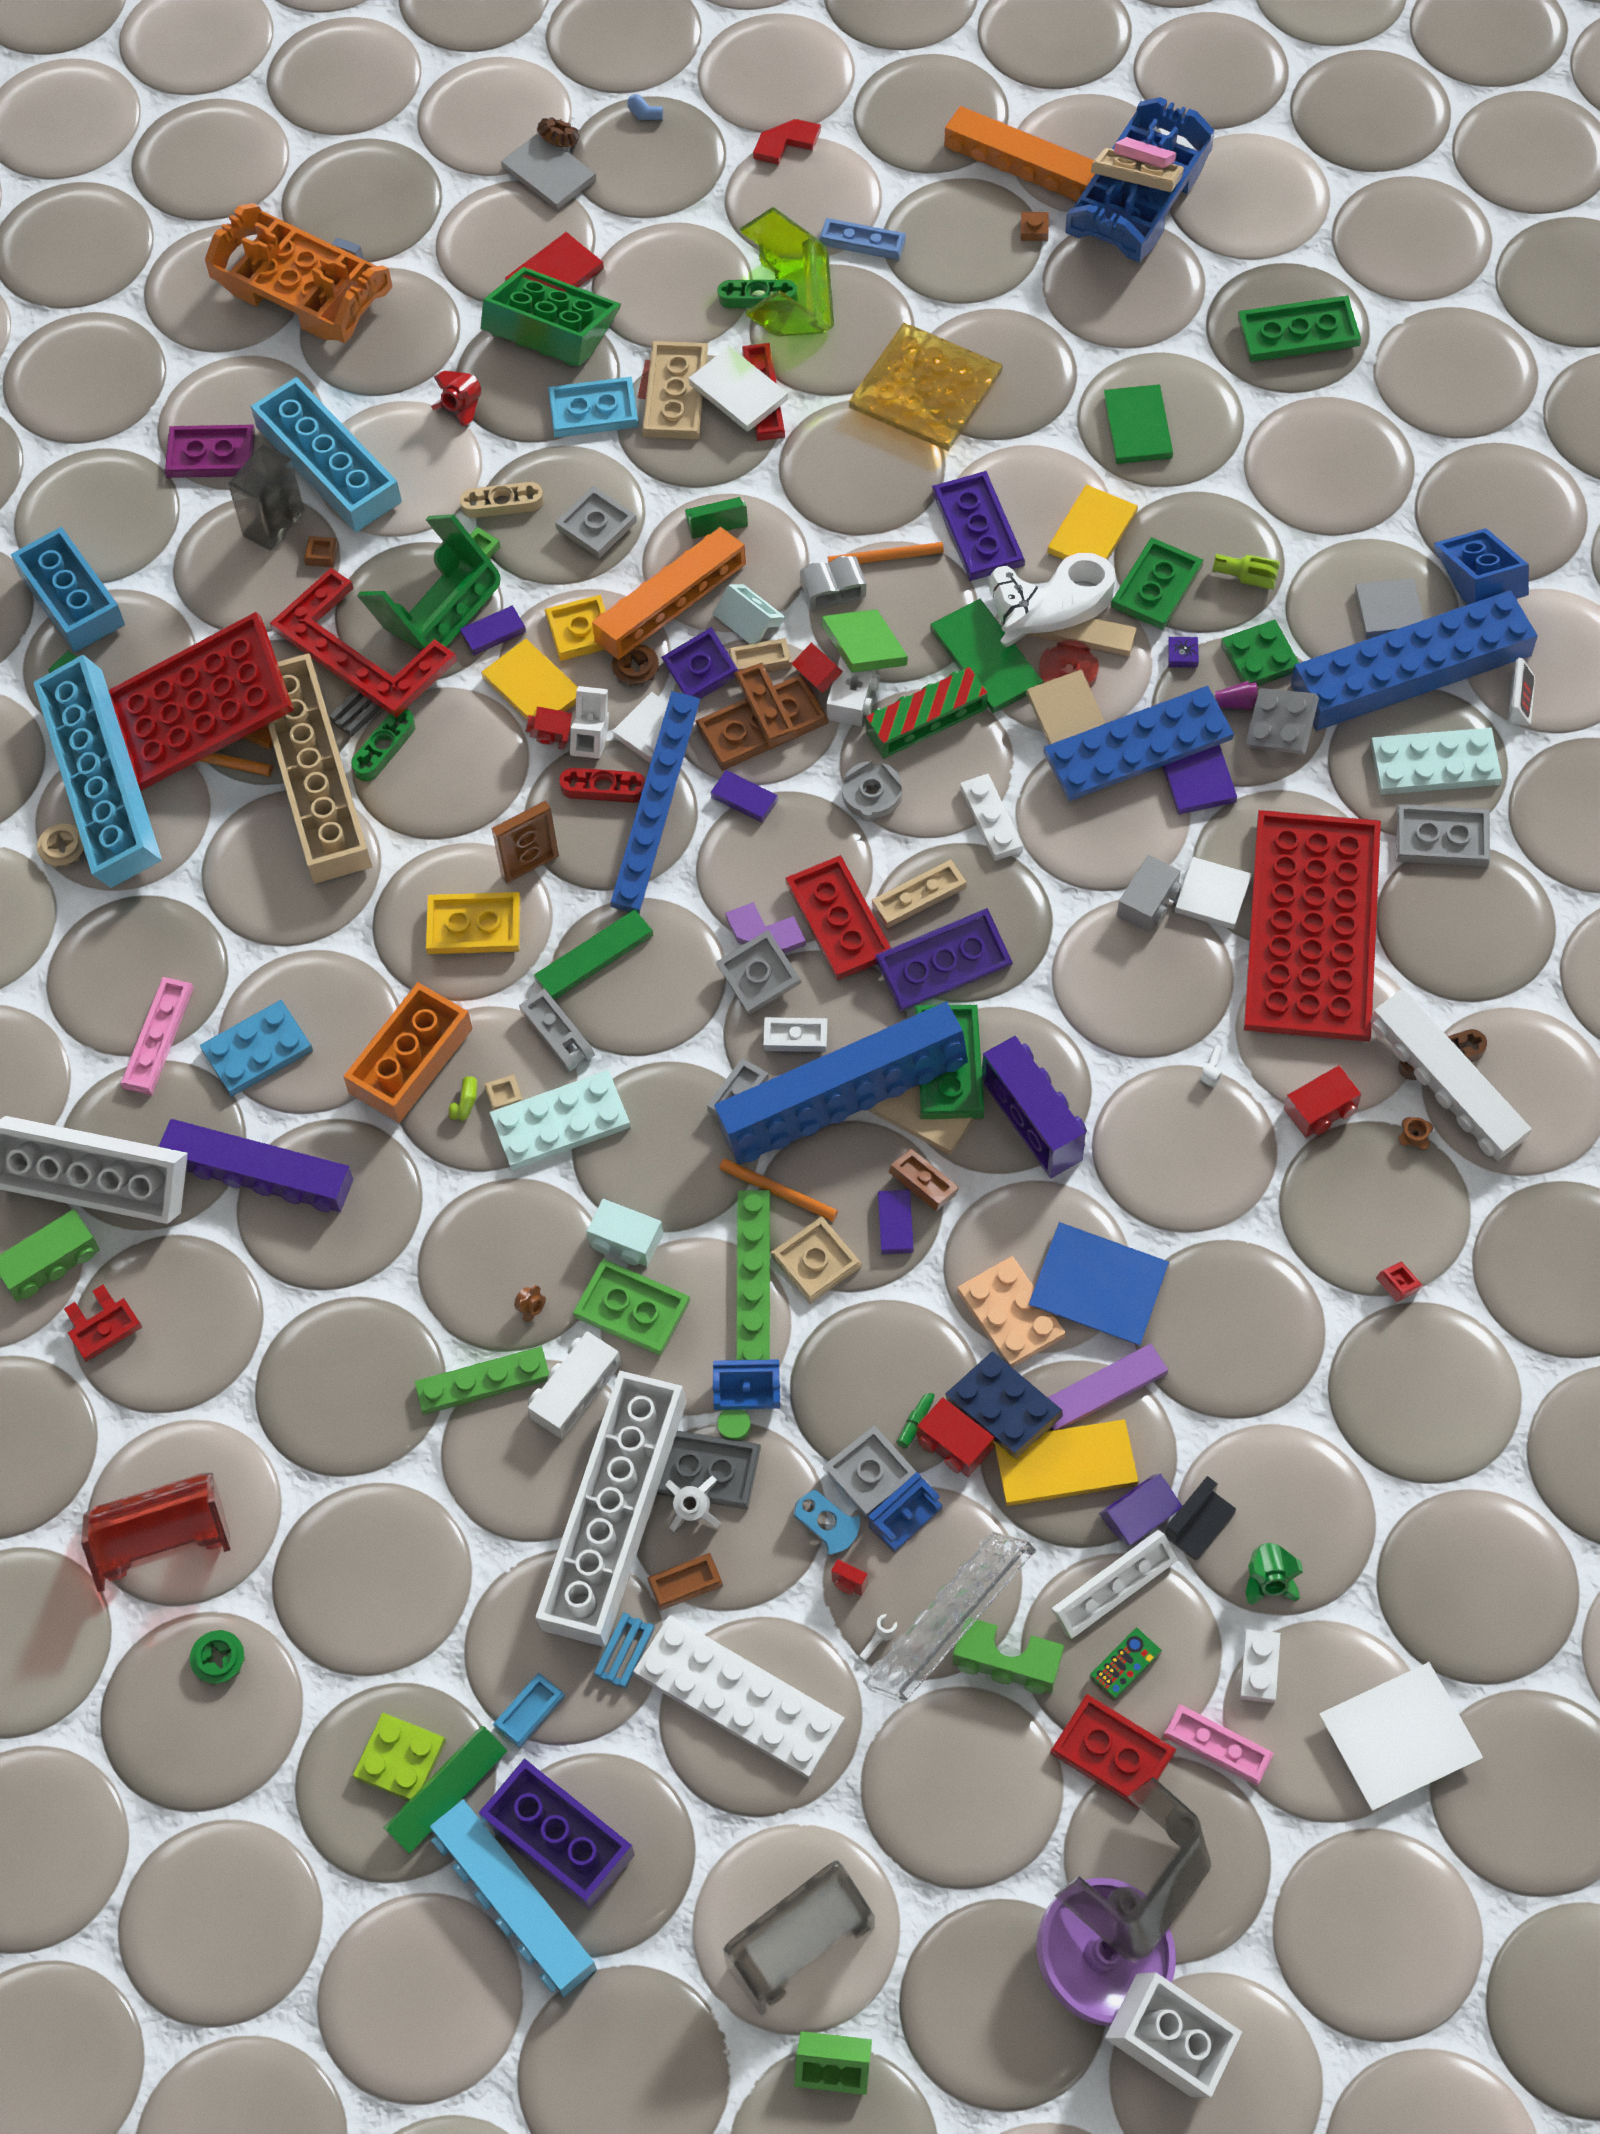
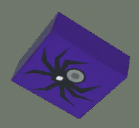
M1168 637V667H1198V637Z

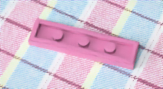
M162 977L121 1081L122 1089L153 1095L193 992L192 983Z

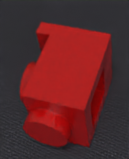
M537 706L534 714L527 717L525 732L530 733V737L536 738V741L541 744L551 745L554 742L559 743L558 749L564 750L569 738L572 713Z

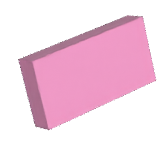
M1128 137L1116 142L1114 153L1162 169L1174 163L1176 152Z

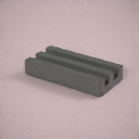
M355 690L329 717L332 723L352 737L382 708L373 702L362 712L371 700ZM357 714H360L349 726L347 725Z

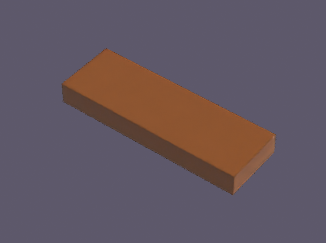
M761 662L735 672V679L768 746L771 747L797 737L796 730L763 663Z

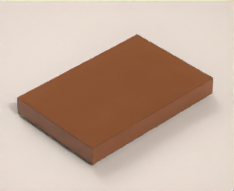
M546 800L491 828L500 873L506 883L559 856L552 812Z

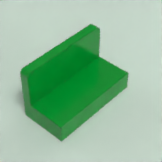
M741 497L685 509V517L692 539L711 534L719 527L729 531L748 526L747 506L745 501L741 500Z

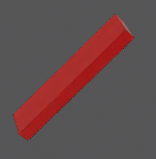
M770 343L742 346L743 357L776 383ZM781 406L755 426L757 441L785 438Z

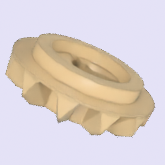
M57 824L49 827L40 835L37 842L39 856L45 864H51L55 869L61 865L69 867L71 862L79 861L80 855L85 852L78 828L71 824ZM59 839H62L66 845L65 853L60 852L58 849Z

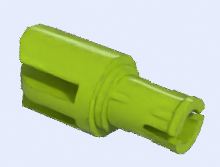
M1216 553L1212 572L1237 576L1242 584L1274 590L1281 562L1248 554L1242 557V559Z

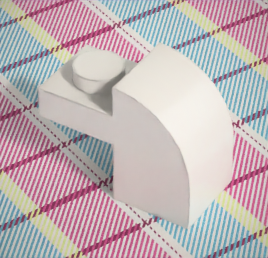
M578 686L576 690V718L571 726L570 755L600 759L605 747L609 725V712H607L608 689Z

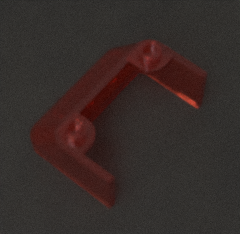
M211 1472L200 1473L96 1506L83 1515L81 1545L98 1593L105 1591V1579L114 1581L126 1576L127 1570L132 1566V1561L195 1541L198 1546H205L206 1549H215L222 1546L224 1552L231 1550L229 1528L218 1487Z

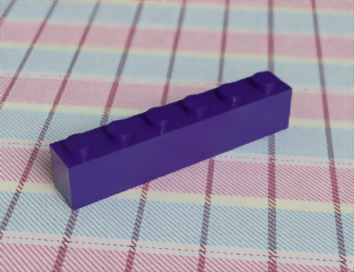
M171 1118L158 1146L188 1153L186 1172L193 1173V1175L202 1180L213 1178L222 1181L232 1188L243 1186L252 1189L255 1193L262 1196H270L272 1194L280 1196L292 1204H300V1202L310 1204L322 1212H330L332 1210L341 1213L354 1180L348 1165Z

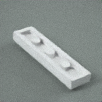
M1157 1530L1051 1609L1065 1635L1073 1639L1177 1562L1178 1559L1165 1534Z

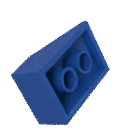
M1487 528L1434 543V549L1461 598L1468 605L1509 590L1512 591L1516 600L1529 595V564Z

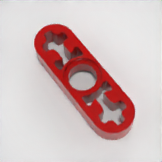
M569 768L562 772L559 781L561 792L564 796L571 799L636 803L640 801L646 779L638 772ZM572 780H578V782L575 784V787L569 786V784L572 783ZM587 780H589L590 788H586ZM601 780H607L612 784L607 790H598L595 785ZM617 782L621 783L619 791L617 790ZM632 784H637L635 791L629 790Z

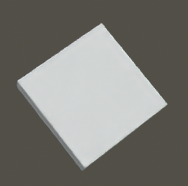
M1193 857L1175 907V913L1234 930L1252 874Z

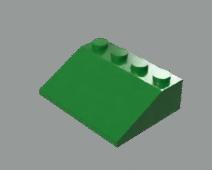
M522 267L483 299L480 329L490 332L495 337L508 339L519 346L534 349L542 355L552 356L564 361L568 365L579 367L593 354L620 310L621 304ZM526 274L531 277L537 278L544 282L563 288L566 291H559L554 288L548 287L540 282L529 280L527 278H524V275Z

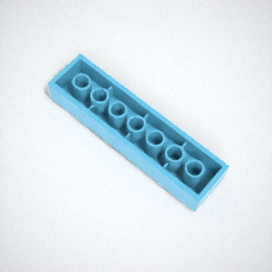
M81 655L33 683L91 874L112 888L162 861L102 669L86 656Z

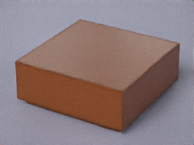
M309 536L304 557L305 565L334 567L339 545L338 539Z

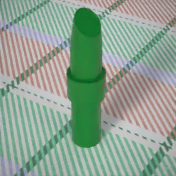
M934 1393L923 1395L915 1409L911 1411L906 1420L907 1423L896 1441L900 1447H909L917 1433V1425L931 1408L934 1401Z

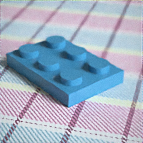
M282 999L200 1044L203 1054L231 1097L313 1051L312 1045Z

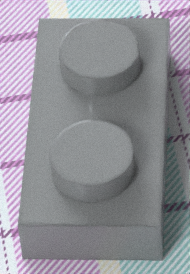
M742 1058L707 1104V1111L717 1116L714 1104L766 1082L769 1079L768 1073Z

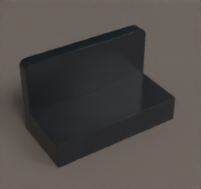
M1208 1476L1167 1524L1165 1530L1166 1538L1194 1560L1200 1558L1236 1513V1508L1216 1494L1218 1483Z

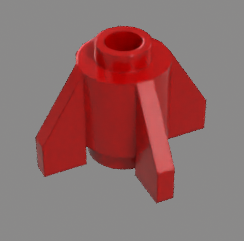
M445 370L439 372L434 376V379L440 389H443L441 399L432 404L431 408L434 411L444 406L450 411H459L455 415L463 427L473 420L478 398L481 395L480 383L469 373Z

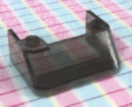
M1154 1777L1132 1791L1128 1798L1167 1832L1169 1838L1179 1846V1849L1144 1897L1130 1887H1119L1105 1899L1080 1876L1062 1887L1054 1895L1123 1958L1129 1961H1140L1153 1951L1211 1868L1210 1855L1197 1815Z
M836 1860L820 1870L725 1945L723 1952L727 1970L758 2012L763 2015L767 2012L766 2003L769 2006H773L787 1994L784 1988L788 1985V1980L844 1936L849 1938L854 1935L856 1939H859L868 1931L870 1932L875 1928V1915L847 1870L839 1860Z

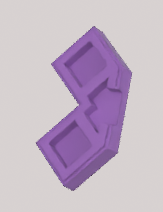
M754 902L725 913L726 920L737 943L744 945L769 930L784 954L806 946V940L794 916L765 927Z

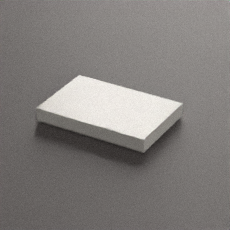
M730 346L688 378L689 385L747 432L788 400V393Z

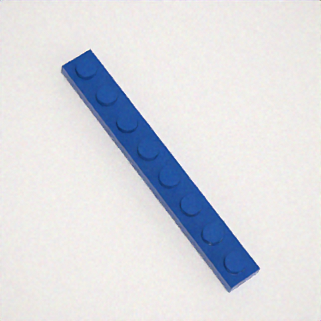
M671 691L610 902V907L627 912L635 909L640 914L700 698Z

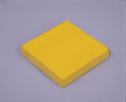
M601 595L544 609L559 661L605 650L594 642L592 621L599 614L606 612Z

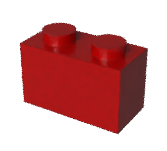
M1338 1065L1288 1094L1284 1111L1304 1137L1307 1138L1314 1133L1317 1135L1324 1133L1331 1127L1334 1121L1340 1118L1344 1120L1354 1115L1358 1110L1361 1092L1341 1066Z
M943 1397L917 1425L919 1444L927 1452L932 1454L936 1452L944 1458V1463L950 1470L957 1474L961 1472L968 1478L994 1449V1436Z

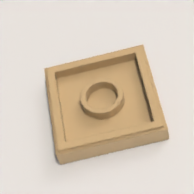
M822 1216L770 1252L771 1258L810 1304L861 1268L859 1259Z

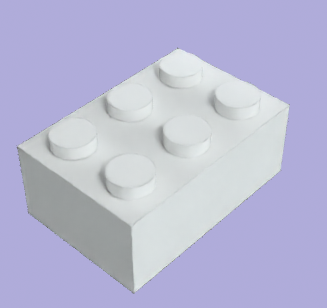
M1157 1972L1136 1974L1105 2039L1189 2097H1212L1242 2031Z

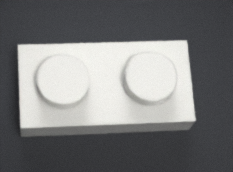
M765 1017L764 1051L827 1052V1018Z
M1246 1629L1240 1690L1241 1700L1275 1703L1281 1633Z

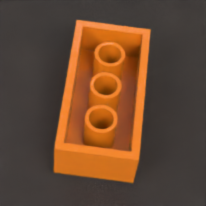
M417 982L344 1074L343 1078L348 1093L400 1123L472 1031L469 1012Z

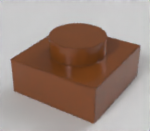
M1021 212V241H1048L1049 212Z

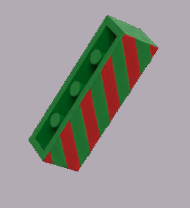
M970 667L962 671H954L947 678L935 684H927L920 691L910 696H902L895 703L872 711L866 716V734L882 758L885 759L986 710L988 692Z

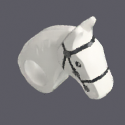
M1077 553L1066 557L1062 561L1051 580L1043 588L1019 579L1016 573L1008 566L996 568L989 576V590L994 600L999 620L1004 624L1002 630L1005 632V635L1000 640L1001 644L1008 647L1028 633L1060 630L1096 617L1110 605L1113 599L1115 584L1114 567L1107 559L1094 553ZM1088 581L1094 583L1095 586H1080L1074 582Z

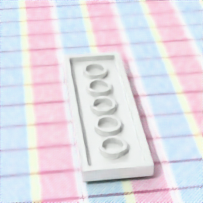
M671 1615L668 1616L633 1670L635 1677L810 1780L845 1723L843 1716Z

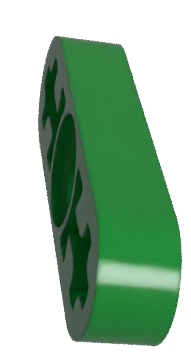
M786 279L726 280L717 288L719 302L726 308H789L794 306L799 298L796 284ZM758 290L765 292L760 297L751 296L753 292Z
M405 709L397 718L389 713L353 756L351 765L356 778L361 781L375 779L414 733L416 725L410 710ZM383 739L392 742L391 746L387 749L382 750L375 747L377 742ZM369 762L371 763L370 768L365 766L363 767V769H361V764L367 765L369 764Z

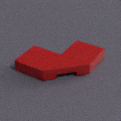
M793 119L762 132L753 151V159L779 165L787 145L813 151L821 133V124Z

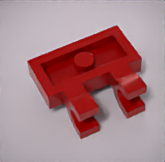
M104 1284L92 1291L103 1311L86 1320L76 1302L64 1308L75 1327L67 1333L85 1362L142 1328L141 1323L126 1300L122 1298L115 1303Z

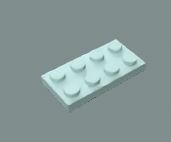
M1492 728L1372 737L1371 740L1380 795L1500 785L1502 781Z
M609 1070L490 1112L511 1171L631 1128L630 1121Z

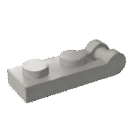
M545 988L519 1005L521 1013L556 1055L567 1072L577 1068L576 1064L583 1059L587 1061L595 1056L590 1044ZM574 1044L577 1049L569 1053L565 1048Z

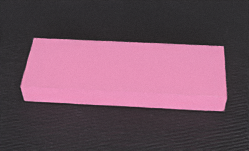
M1179 1704L1163 1736L1257 1787L1274 1754Z

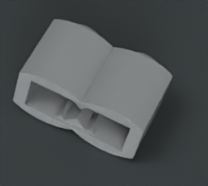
M839 556L829 563H811L800 570V583L810 610H821L834 606L837 603H848L866 596V582L856 556Z

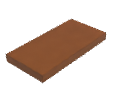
M801 674L774 685L796 730L797 737L828 724L826 713ZM746 699L695 721L698 732L722 771L790 741L787 740L769 747Z

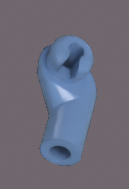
M633 94L628 98V108L638 120H663V106H649L639 94Z

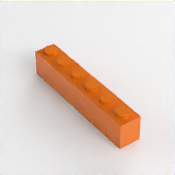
M962 106L957 109L945 126L944 147L974 158L976 161L991 165L1003 172L1020 177L1025 181L1042 186L1049 191L1064 195L1074 201H1078L1095 173H1091L1092 163L1095 160Z
M722 527L706 535L702 541L690 550H686L671 564L664 566L659 573L648 581L643 582L626 597L621 598L613 607L599 614L592 621L594 642L619 660L746 565L745 544Z

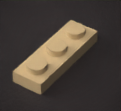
M950 859L872 899V907L888 929L966 889L967 882Z

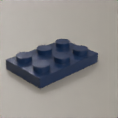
M993 1351L945 1393L947 1401L994 1436V1441L1015 1459L1023 1454L1063 1417L1060 1407Z

